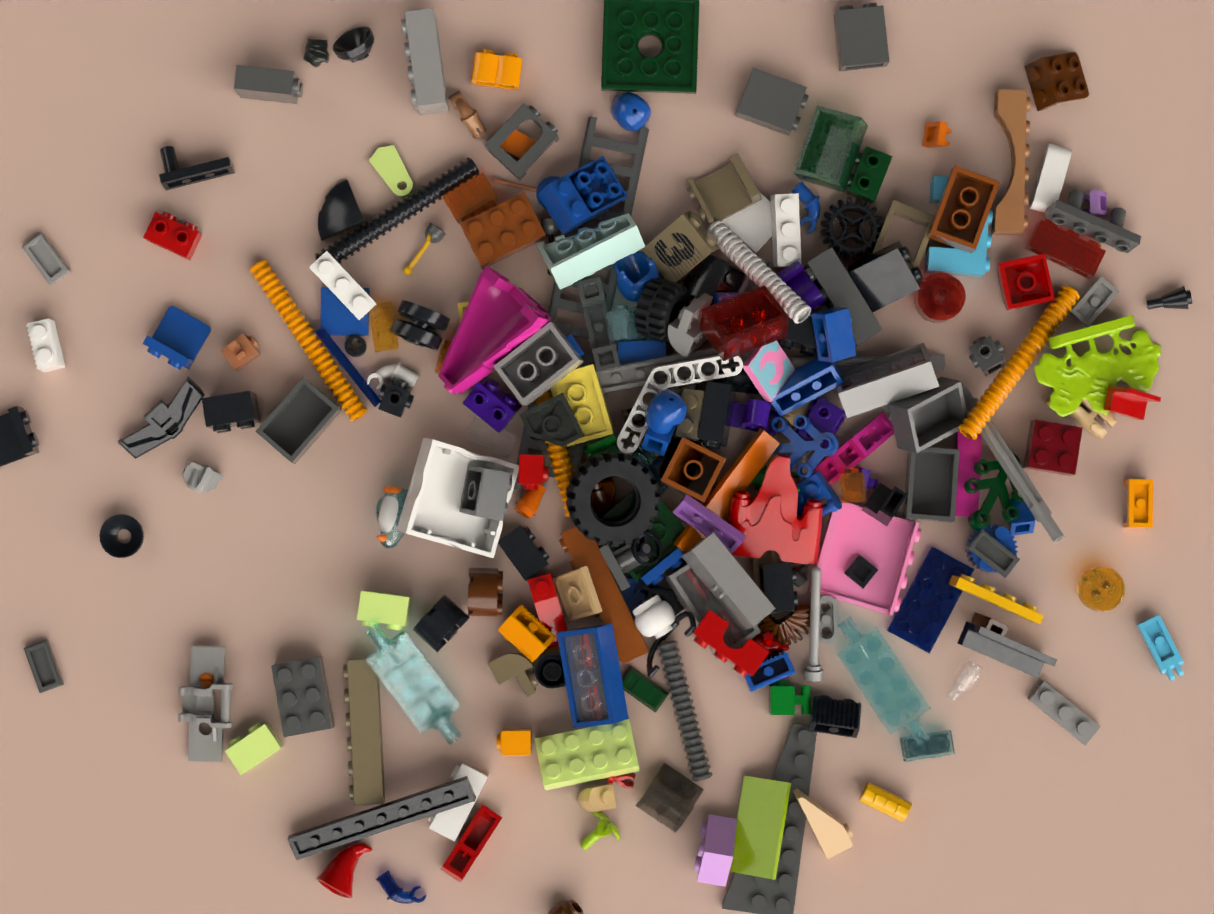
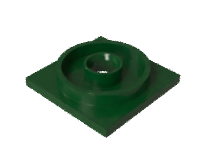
M604 0L601 91L696 94L699 0ZM655 36L660 40L662 49L657 56L645 57L640 53L638 44L643 37Z

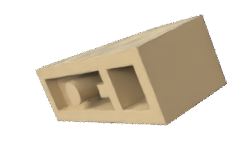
M799 789L793 790L827 859L853 847L850 840L853 834L847 823L842 825L839 818Z

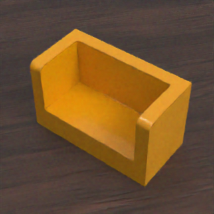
M1153 479L1124 480V485H1127V523H1123V528H1153Z

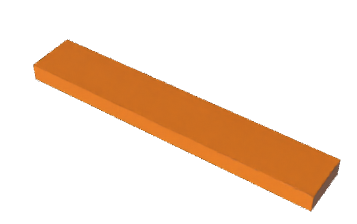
M760 428L706 499L703 506L724 519L729 512L732 495H735L737 490H746L780 443ZM688 524L673 544L686 553L706 536Z

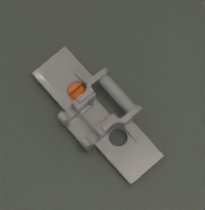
M191 646L190 686L179 687V695H183V711L178 714V722L189 721L188 761L222 762L223 728H232V722H230V702L233 684L224 682L225 646ZM215 689H221L220 720L214 719ZM202 722L209 724L210 728H213L210 734L201 732L200 724Z

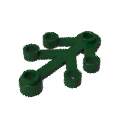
M1014 454V456L1016 457V459H1017L1018 462L1020 463V460H1019L1018 456H1017L1016 454ZM984 459L979 460L973 467L977 475L982 476L989 471L999 470V473L995 478L983 480L971 478L964 483V489L968 494L990 489L980 510L974 511L968 517L970 527L977 531L989 525V513L998 496L1003 509L1002 517L1006 521H1013L1019 516L1018 509L1011 504L1005 484L1009 477L997 460L990 462ZM1009 479L1013 490L1011 493L1012 499L1017 503L1023 502L1024 500L1018 496V491ZM970 483L974 485V489L971 488ZM1008 510L1012 512V517L1009 515Z

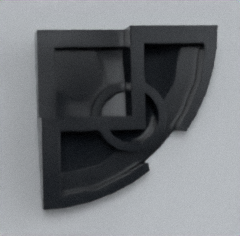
M347 179L336 185L327 194L323 207L319 211L318 231L321 241L339 235L344 230L365 222Z

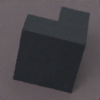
M879 483L862 511L888 526L908 494L896 486L891 490L882 483Z

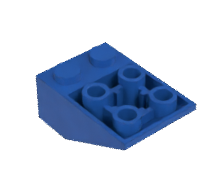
M604 156L549 183L538 194L562 235L580 227L628 197Z

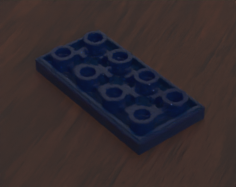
M931 547L903 598L898 612L895 613L886 631L930 654L963 592L949 585L952 575L960 577L961 574L971 577L974 569Z

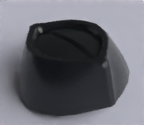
M558 653L540 654L534 669L537 681L546 688L553 689L566 686L561 655Z

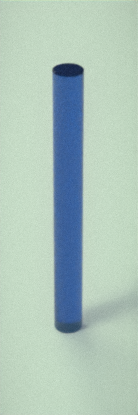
M323 327L315 332L372 405L376 407L380 404L381 399L367 384Z

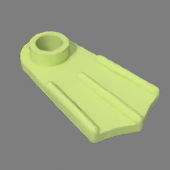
M395 146L378 147L369 159V162L395 195L399 197L409 195L413 190V183ZM400 183L407 184L404 190L398 189Z

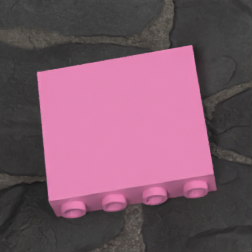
M840 500L842 508L836 512H830L819 549L818 562L815 564V567L821 569L820 594L893 615L894 611L898 612L902 598L898 597L900 589L905 588L908 580V575L905 574L907 565L911 566L914 559L913 544L914 542L918 543L921 535V529L918 528L919 523L894 516L888 526H885L862 511L863 507ZM858 555L878 569L864 589L844 574ZM810 580V584H809V587H808V591H810V592H811V580Z

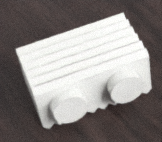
M48 318L28 323L26 327H28L27 331L30 332L28 336L31 337L30 341L32 343L30 345L33 346L31 350L34 351L36 369L48 372L64 368L65 363L55 321Z

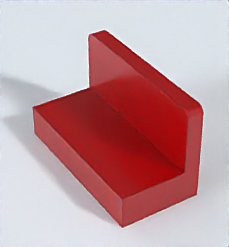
M1108 386L1104 410L1133 419L1144 420L1147 401L1161 402V397L1131 388Z

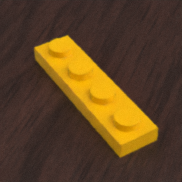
M961 574L960 577L952 575L949 585L1030 622L1041 624L1044 615L1037 613V607L1028 603H1024L1023 606L1017 604V598L1006 593L1000 596L995 593V588L984 583L980 587L974 584L975 579L967 575Z

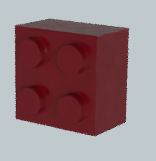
M1041 420L1030 421L1023 468L1066 476L1075 475L1083 427Z

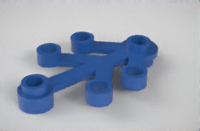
M805 415L796 416L794 426L797 429L805 430L814 441L804 440L788 425L785 418L776 417L772 420L771 426L773 430L782 432L793 442L779 444L773 454L792 453L790 456V472L807 451L815 450L807 463H801L797 467V473L800 477L808 478L812 476L813 469L824 456L834 455L838 450V438L833 433L820 432ZM801 418L805 420V424L802 427L799 425ZM779 420L782 421V427L780 429L777 427V423ZM828 440L829 446L825 449L823 442ZM804 466L808 468L806 475L802 472Z

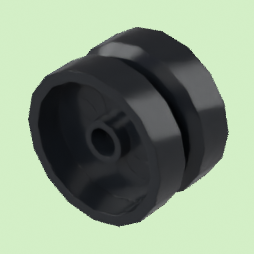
M402 300L397 312L400 316L410 321L394 320L389 332L417 346H424L438 351L442 338L437 333L430 331V329L441 332L446 331L450 318L421 305Z

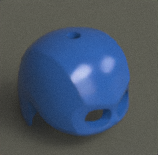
M627 92L620 94L613 100L610 113L623 129L633 132L640 130V128L647 124L651 116V109L642 97Z
M668 389L663 390L655 395L649 403L645 421L653 432L664 435L668 434L674 425L681 424L684 421L687 405L677 393Z

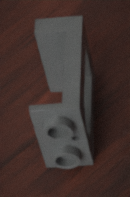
M524 103L484 145L485 149L519 181H521L526 175V171L552 143L559 140L556 134L558 132L557 128L549 121L545 124L539 118L541 114L532 105L527 107ZM526 120H533L542 129V135L516 162L500 146L521 123Z

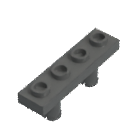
M1072 190L1069 193L1067 204L1056 200L1045 211L1044 218L1051 220L1053 223L1070 228L1078 234L1091 237L1099 243L1112 246L1120 252L1129 253L1140 244V235L1123 228L1126 215L1124 209L1114 208L1111 211L1109 222L1081 210L1084 192L1080 190Z

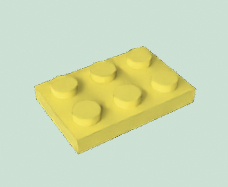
M595 364L573 370L551 388L553 397L564 393L585 435L567 444V447L614 434Z

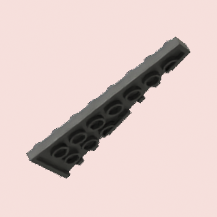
M793 723L771 779L791 783L776 880L734 873L722 903V909L756 914L794 913L806 817L793 790L799 789L809 797L817 732L809 731V725Z

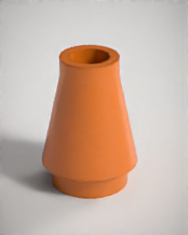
M538 486V491L527 490L515 502L517 504L514 508L515 511L525 518L531 519L533 515H536L546 489L543 486Z

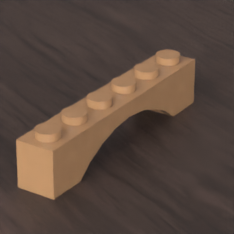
M998 89L994 94V118L1000 124L1007 137L1011 150L1012 167L1006 192L993 209L991 235L1020 236L1024 229L1028 227V215H1024V206L1028 205L1029 199L1028 191H1025V182L1029 180V168H1025V158H1029L1030 152L1029 144H1026V135H1029L1030 121H1026V111H1030L1031 100L1030 97H1027V90Z

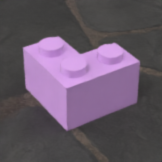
M708 814L707 823H702L700 837L704 838V842L699 843L697 854L699 857H696L694 871L698 872L697 882L726 887L734 854L737 819Z

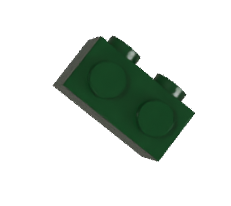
M867 146L863 152L858 151L853 163L857 165L855 173H849L845 186L849 187L846 194L873 204L893 156Z

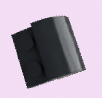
M708 255L689 272L683 286L689 290L690 301L694 298L698 299L704 293L712 296L713 299L709 307L712 310L714 309V292H737L745 273L718 257Z

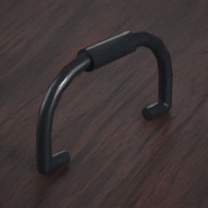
M684 611L676 616L675 621L671 624L673 629L654 641L647 657L648 677H653L660 669L657 665L652 667L653 657L657 646H659L658 644L668 638L683 618L688 617L690 627L684 634L689 637L694 632L696 621L692 612Z

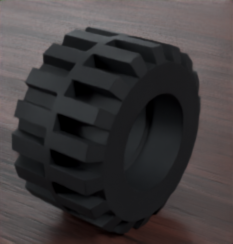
M661 278L652 279L643 289L636 306L635 328L637 333L663 343H670L668 326L678 318L684 306L688 307L690 305L689 290L683 285Z

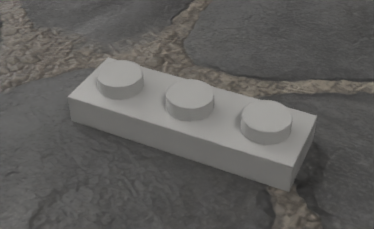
M1042 681L1028 698L1030 702L1085 746L1100 728L1098 724L1045 681Z

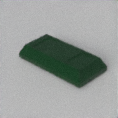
M632 666L627 669L622 677L624 691L655 713L669 695L666 690Z

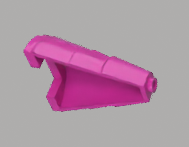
M488 266L483 269L478 278L469 304L465 308L457 333L452 338L438 375L445 383L443 387L454 395L456 392L462 394L492 373L494 365L551 321L550 314L534 298L520 287L517 288L514 284L510 283L508 278Z

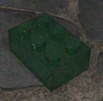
M817 105L794 174L802 181L845 192L868 127L863 118Z

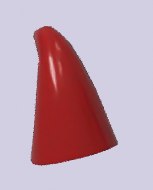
M352 843L345 847L327 864L316 878L317 881L334 894L352 898L354 871L359 857L365 852L372 851V848L365 843Z

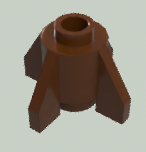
M612 476L598 482L591 492V507L598 516L604 515L614 506L616 487Z

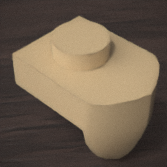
M604 784L586 788L579 794L577 802L583 809L589 812L616 808L613 784Z

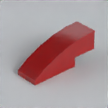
M482 804L440 870L461 882L502 817Z

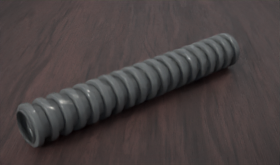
M673 640L658 644L657 649H660L661 652L659 657H662L661 664H664L662 669L666 671V675H664L665 679H668L666 684L670 686L668 690L672 694L670 699L674 701V704H672V707L676 709L674 714L678 716L676 722L680 724L678 729L682 731L680 737L684 739L682 744H685L684 751H687L688 754L686 759H689L688 766H691L689 771L693 773L691 778L692 781L696 782L708 779L713 774L709 772L710 765H707L709 759L705 757V754H707L706 750H703L705 744L701 742L703 737L699 735L701 729L697 727L699 722L695 720L697 714H694L695 707L691 705L693 699L689 697L691 692H688L689 685H686L685 682L687 677H684L685 670H682L684 665L680 663L681 656H678V652H680L679 648H676L678 643Z

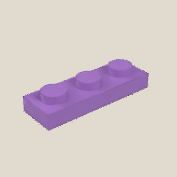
M688 494L685 495L672 512L705 536L714 532L731 554L742 544L746 537L742 532Z

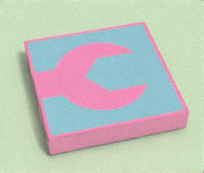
M772 333L766 334L743 364V369L765 402L773 401L796 370Z

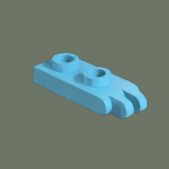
M1160 614L1137 624L1136 626L1160 673H1166L1170 681L1175 679L1172 669H1175L1179 677L1184 675L1180 667L1184 662Z

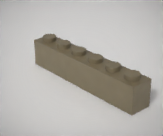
M378 658L347 660V665H343L344 679H348V689L344 691L345 703H349L350 713H346V727H350L351 737H347V750L352 751V761H348L349 776H353V785L349 786L350 800H354V806L384 804L385 784Z

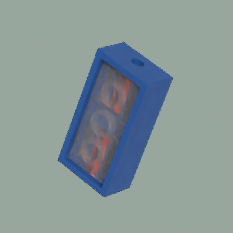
M613 624L574 628L558 632L557 637L573 728L615 724L629 719Z

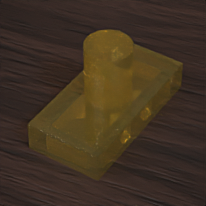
M393 302L377 303L369 311L375 352L399 349L398 336L389 332L395 320Z

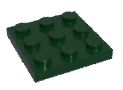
M634 489L600 518L615 521L625 517L632 510L635 503ZM662 500L658 504L660 511L658 517H655L653 520L654 525L651 529L647 528L645 532H650L659 539L662 547L661 558L653 565H639L628 571L636 582L677 548L673 543L685 529ZM647 536V540L651 544L653 552L657 554V547L652 538ZM625 543L619 544V547H611L610 544L608 545L613 552L624 546ZM648 556L649 560L646 562L651 563L655 558Z

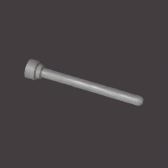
M813 567L811 570L809 664L804 669V680L812 682L823 680V669L819 664L821 569L819 567Z

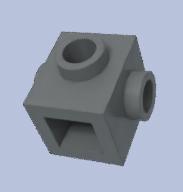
M982 336L972 343L973 345L969 347L972 352L969 356L975 369L980 366L985 376L1006 366L1001 355L1005 351L999 340L994 342L991 336L987 338Z

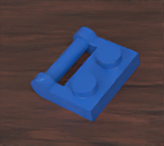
M820 470L797 483V487L800 488L797 503L798 516L802 515L804 504L807 503L808 499L819 500L825 497L827 503L822 505V516L842 508L840 499Z

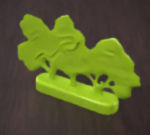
M1130 315L1048 338L1051 349L1066 346L1067 352L1063 358H1057L1050 353H1043L1039 364L1035 365L1034 370L1039 383L1054 389L1050 396L1049 407L1056 411L1059 416L1065 417L1076 412L1083 399L1088 400L1092 410L1107 415L1109 411L1104 410L1108 386L1117 387V382L1122 380L1132 389L1143 392L1149 391L1153 378L1157 375L1160 368L1157 359L1161 355V345L1153 343L1149 333L1143 329L1137 330L1130 341L1119 337L1120 331L1135 326L1134 317ZM1104 335L1111 336L1114 342L1112 349L1107 353L1098 352L1094 338ZM1088 340L1090 350L1082 357H1078L1072 350V344ZM1130 343H1135L1136 348H1133ZM1119 344H1121L1122 347H1125L1126 345L1131 350V354L1126 355L1125 353H1123L1119 347ZM1115 348L1118 349V353L1116 355L1114 354ZM1069 358L1071 361L1070 367L1066 363Z

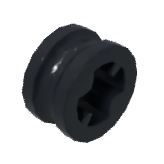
M358 335L350 336L345 341V350L352 357H360L367 350L366 341ZM353 340H358L359 344L362 343V347L358 348L357 353H353L354 350L349 349V345H353Z

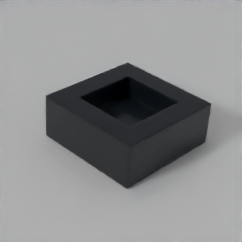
M858 555L844 574L864 589L878 569Z

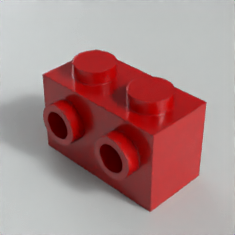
M163 211L162 215L155 212L143 238L190 261L202 237V234L197 231L198 227L187 221L184 222V225L175 221L176 216Z
M520 454L518 484L523 485L524 490L538 491V486H543L544 481H548L549 466H544V455Z

